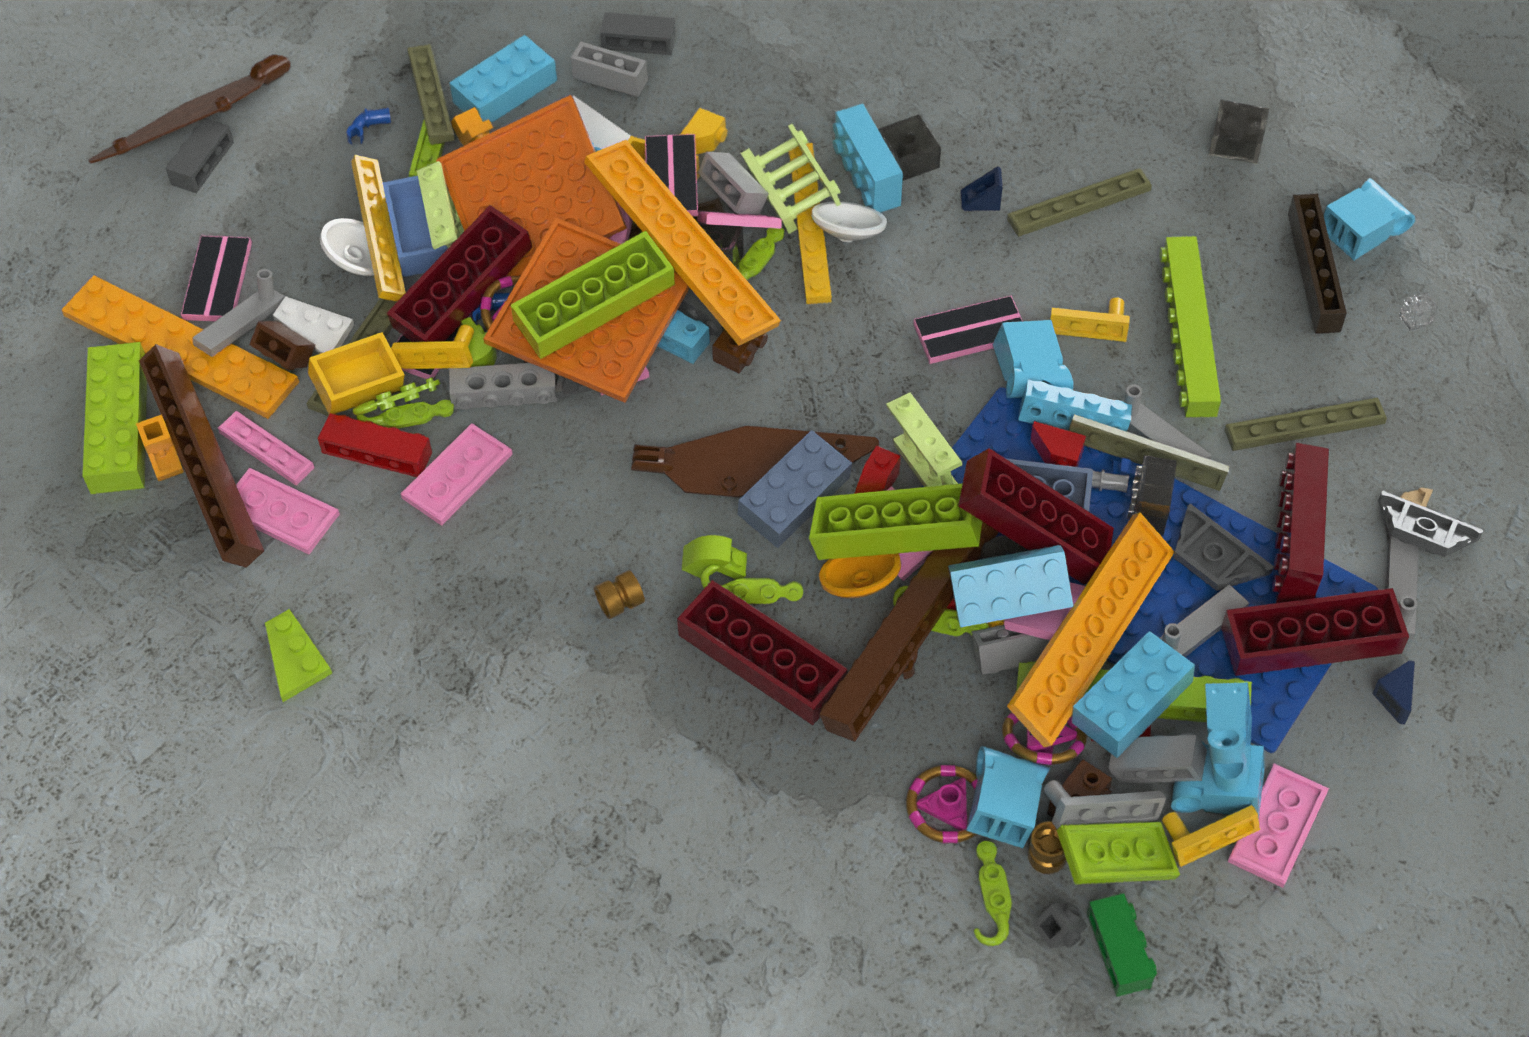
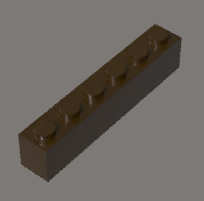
M1293 195L1288 218L1315 334L1339 333L1342 330L1347 312L1319 195Z

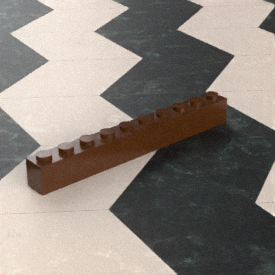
M155 344L139 360L159 411L163 416L222 561L247 568L264 552L262 544L179 353Z
M982 522L978 547L934 550L925 559L924 565L918 574L911 579L910 585L904 594L897 599L895 607L883 619L881 627L874 637L869 639L860 657L853 662L846 677L839 682L832 697L823 705L819 715L826 731L854 742L857 740L953 600L954 595L948 566L980 560L999 533L997 530Z

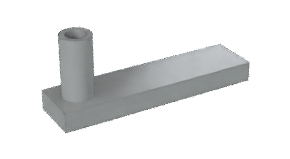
M268 269L259 270L256 274L258 291L192 338L193 345L213 357L256 326L258 322L263 321L274 313L285 296L274 290L272 272Z
M1132 384L1127 387L1125 398L1122 401L1132 405L1131 422L1128 427L1130 431L1138 436L1211 459L1212 455L1140 403L1142 388L1140 386Z
M1391 536L1388 545L1386 589L1393 588L1409 639L1413 640L1416 625L1419 547L1411 543H1404L1398 538Z
M1228 585L1180 623L1168 624L1160 639L1186 657L1221 630L1226 610L1248 607L1249 602L1232 586Z
M1056 780L1050 781L1044 788V793L1057 808L1052 821L1057 829L1061 825L1156 822L1160 817L1166 800L1161 791L1070 797Z

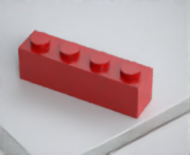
M330 413L317 438L323 454L418 477L425 470L432 455L430 440L422 434H412L395 427L388 428L376 425L371 421L352 419L347 415Z

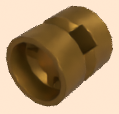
M630 570L615 576V582L613 583L607 580L594 586L597 601L608 619L624 613V607L632 609L645 602L641 586Z
M1051 821L1040 823L1034 828L1028 850L1030 865L1042 874L1057 873L1066 863L1057 828Z

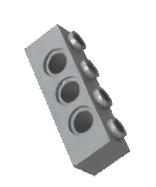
M531 363L449 369V392L454 409L467 410L479 407L493 408L506 405L520 406L523 404L558 402L555 396L556 374Z

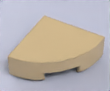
M1419 488L1418 490L1403 493L1400 498L1426 507L1433 490Z

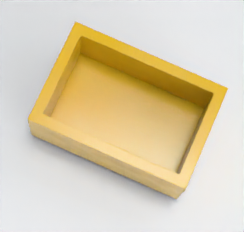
M383 332L309 357L308 374L328 414H337L365 402L376 400V395L391 391V394L401 391L400 387L403 386L405 374Z

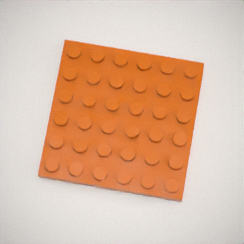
M571 95L436 159L437 162L440 161L442 164L445 183L464 231L489 205L528 231L533 247L505 277H520L555 218L605 238H609L627 229L616 200L584 163L586 156L596 151L574 98Z
M555 218L483 338L484 344L626 403L690 287L674 270L675 285L540 359L514 323L511 304L620 245V243Z

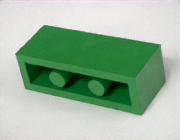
M1124 893L1089 902L1087 917L1116 997L1150 989L1155 976H1157V969L1153 958H1148L1145 951L1147 947L1145 935L1142 930L1138 931L1135 924L1137 917L1133 904L1127 902Z

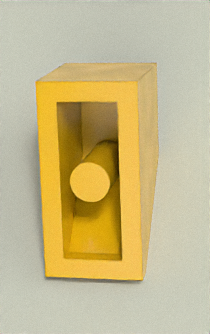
M699 108L680 135L695 134L696 155L714 151L720 142H724L727 136L725 117Z

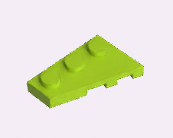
M290 609L265 622L282 702L332 674L331 668Z

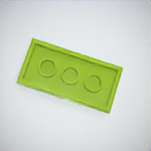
M1161 822L1061 825L1057 829L1075 884L1175 880L1180 875Z

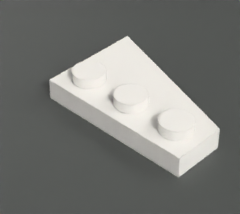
M288 297L283 299L273 314L274 321L280 322L316 344L313 351L316 350L320 354L341 347L354 327V322L351 318Z

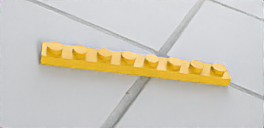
M807 143L806 146L814 157L813 143ZM798 146L789 151L790 161L803 155ZM809 163L791 172L792 183L814 171ZM815 181L794 193V204L818 192V182ZM812 206L796 215L806 304L832 302L824 230L812 219V209L814 207Z
M354 155L351 164L378 298L398 302L406 291L378 160Z

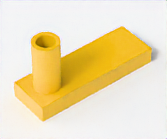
M1115 297L1109 301L1108 313L1052 308L1050 320L1052 321L1055 334L1126 342L1130 316L1124 315V301L1121 298Z
M461 325L454 341L393 343L391 350L401 369L471 368L473 358L468 346L474 335V329L469 325Z
M1252 805L1193 833L1188 831L1176 812L1168 813L1162 819L1163 825L1174 840L1172 842L1174 858L1180 867L1260 830L1258 813Z

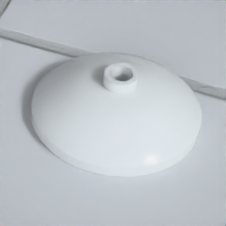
M824 202L814 206L812 209V219L825 232L843 242L864 240L876 236L885 230L887 224L883 214L870 207L856 203L840 202L841 205L836 206L834 202Z
M335 219L328 222L320 234V244L327 257L347 272L361 276H373L364 223L353 219Z

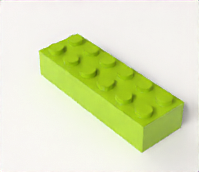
M644 231L511 304L513 321L538 357L542 359L675 285L674 268L649 234Z
M140 342L88 347L83 479L90 494L145 488L146 449L136 426V423L146 420L147 380L139 363V360L145 353Z
M962 484L817 497L809 540L818 560L978 547L982 521L958 507Z

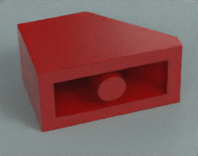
M1034 421L1030 441L1045 463L1078 467L1084 451L1086 436Z
M876 445L864 465L854 494L886 491L893 486L900 474L901 456Z

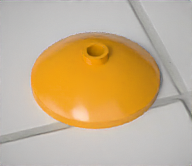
M896 553L829 559L822 566L819 573L821 586L826 592L841 598H860L872 595L887 587L897 577L901 570L900 555Z

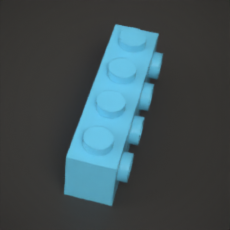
M677 310L658 347L694 364L710 344L709 327L703 322L693 320Z
M1028 380L1021 400L1018 420L1032 424L1036 421L1069 430L1075 414L1127 432L1131 422L1132 405L1120 400L1102 398L1095 394L1073 391L1070 388L1048 385L1041 381Z

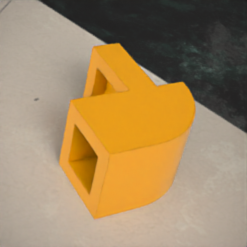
M475 107L455 116L451 120V126L463 146L488 135L493 129L489 119L482 121Z
M162 414L136 423L158 482L184 473Z

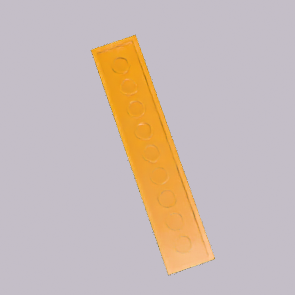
M627 140L586 156L584 163L641 231H646L674 270L739 346L779 326L780 318Z
M94 275L61 310L65 317L118 344L140 342L145 354L155 344L178 352L191 381L267 419L270 418L299 383L298 376L232 343L211 357L193 345L192 338L203 329Z
M1141 512L1132 515L1074 603V607L1070 609L1007 705L1009 710L1044 748L1053 745L1072 715L1073 706L1088 690L1175 552Z

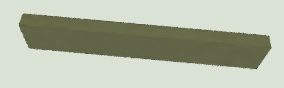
M431 44L407 48L430 145L454 141V134Z
M1139 168L1008 213L1007 220L1019 237L1149 192L1152 189V184L1142 169Z
M380 298L348 344L383 332L386 338L393 328L387 312L397 301ZM315 390L306 403L308 409L329 416L317 390Z
M1377 397L1226 424L1224 430L1232 451L1381 425L1386 423L1387 417Z
M1075 414L1068 430L1085 435L1084 446L1120 458H1127L1141 465L1143 463L1153 464L1167 459L1172 463L1173 470L1170 471L1173 472V476L1218 491L1221 490L1229 470L1228 465Z

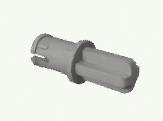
M1102 470V472L1093 471L1092 487L1099 488V491L1108 489L1126 493L1129 475L1105 473V470Z

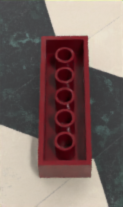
M489 205L387 312L392 327L412 342H444L461 324V321L466 319L481 303L485 290L497 279L504 278L532 249L533 246L528 231Z
M1296 443L1293 453L1287 454L1285 462L1286 471H1281L1279 486L1283 487V491L1279 493L1277 506L1282 507L1277 516L1276 527L1280 528V532L1277 533L1275 548L1279 549V553L1275 556L1273 568L1278 570V575H1275L1272 585V591L1276 592V603L1313 599L1322 580L1324 572L1329 448Z
M990 448L967 460L958 507L1029 551L1061 545L1065 553L1068 575L1084 585L1087 584L1111 549L1114 528Z
M713 580L677 618L678 634L681 638L812 726L820 718L819 714L823 705L829 701L836 691L839 682L848 674L847 668Z
M1393 588L1229 609L1225 612L1221 626L1235 676L1402 654L1409 639Z

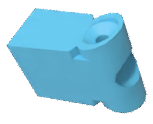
M1369 178L1361 189L1357 188L1327 205L1324 213L1329 239L1353 260L1383 243L1389 236H1397L1406 232L1414 224L1416 218L1372 178Z
M1051 320L1002 323L993 342V347L1004 380L1007 381V398L1023 397L1028 380L1041 381L1048 385L1073 390L1072 375L1069 369L1063 365V357Z
M1248 683L1205 684L1208 745L1214 782L1224 792H1239L1246 786L1249 780L1252 713Z
M1203 743L1207 753L1202 781L1174 782L1171 808L1181 813H1191L1203 809L1205 812L1231 815L1252 805L1259 818L1265 770L1264 746L1251 745L1248 783L1239 792L1229 793L1219 789L1215 784L1209 745Z
M981 746L976 761L978 782L966 831L1023 848L1035 827L1042 783L1051 767Z

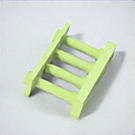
M793 124L788 126L793 138L762 156L757 155L754 157L750 149L741 153L755 180L769 193L767 199L778 217L782 220V224L789 234L797 230L794 219L797 218L796 215L830 196L836 206L841 205L837 196L841 192L834 180L829 182L806 146L808 140L803 131L797 132ZM797 146L803 153V155L771 173L769 171L764 173L763 171L766 168V164ZM807 163L814 170L783 189L778 188L775 190L773 187L777 180ZM820 180L823 184V189L792 207L791 205L787 207L784 205L787 197L813 182Z
M438 161L417 170L431 243L434 249L444 245L449 248L464 232L446 187L442 164Z
M908 393L887 403V408L904 430V434L893 439L894 446L923 486L958 484L951 475V471L962 466V461L913 395Z

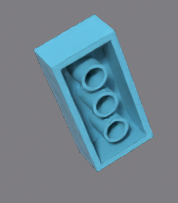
M523 35L449 82L453 103L463 112L475 107L482 121L489 119L492 123L556 82L555 60L526 35Z
M864 104L837 111L836 123H833L835 133L833 147L836 154L841 155L845 170L850 171L855 188L860 189L865 206H869L878 212L901 206L903 172Z
M1061 545L948 566L960 627L1074 607L1065 553Z
M1149 631L1073 706L1072 724L1118 758L1193 682L1195 664Z

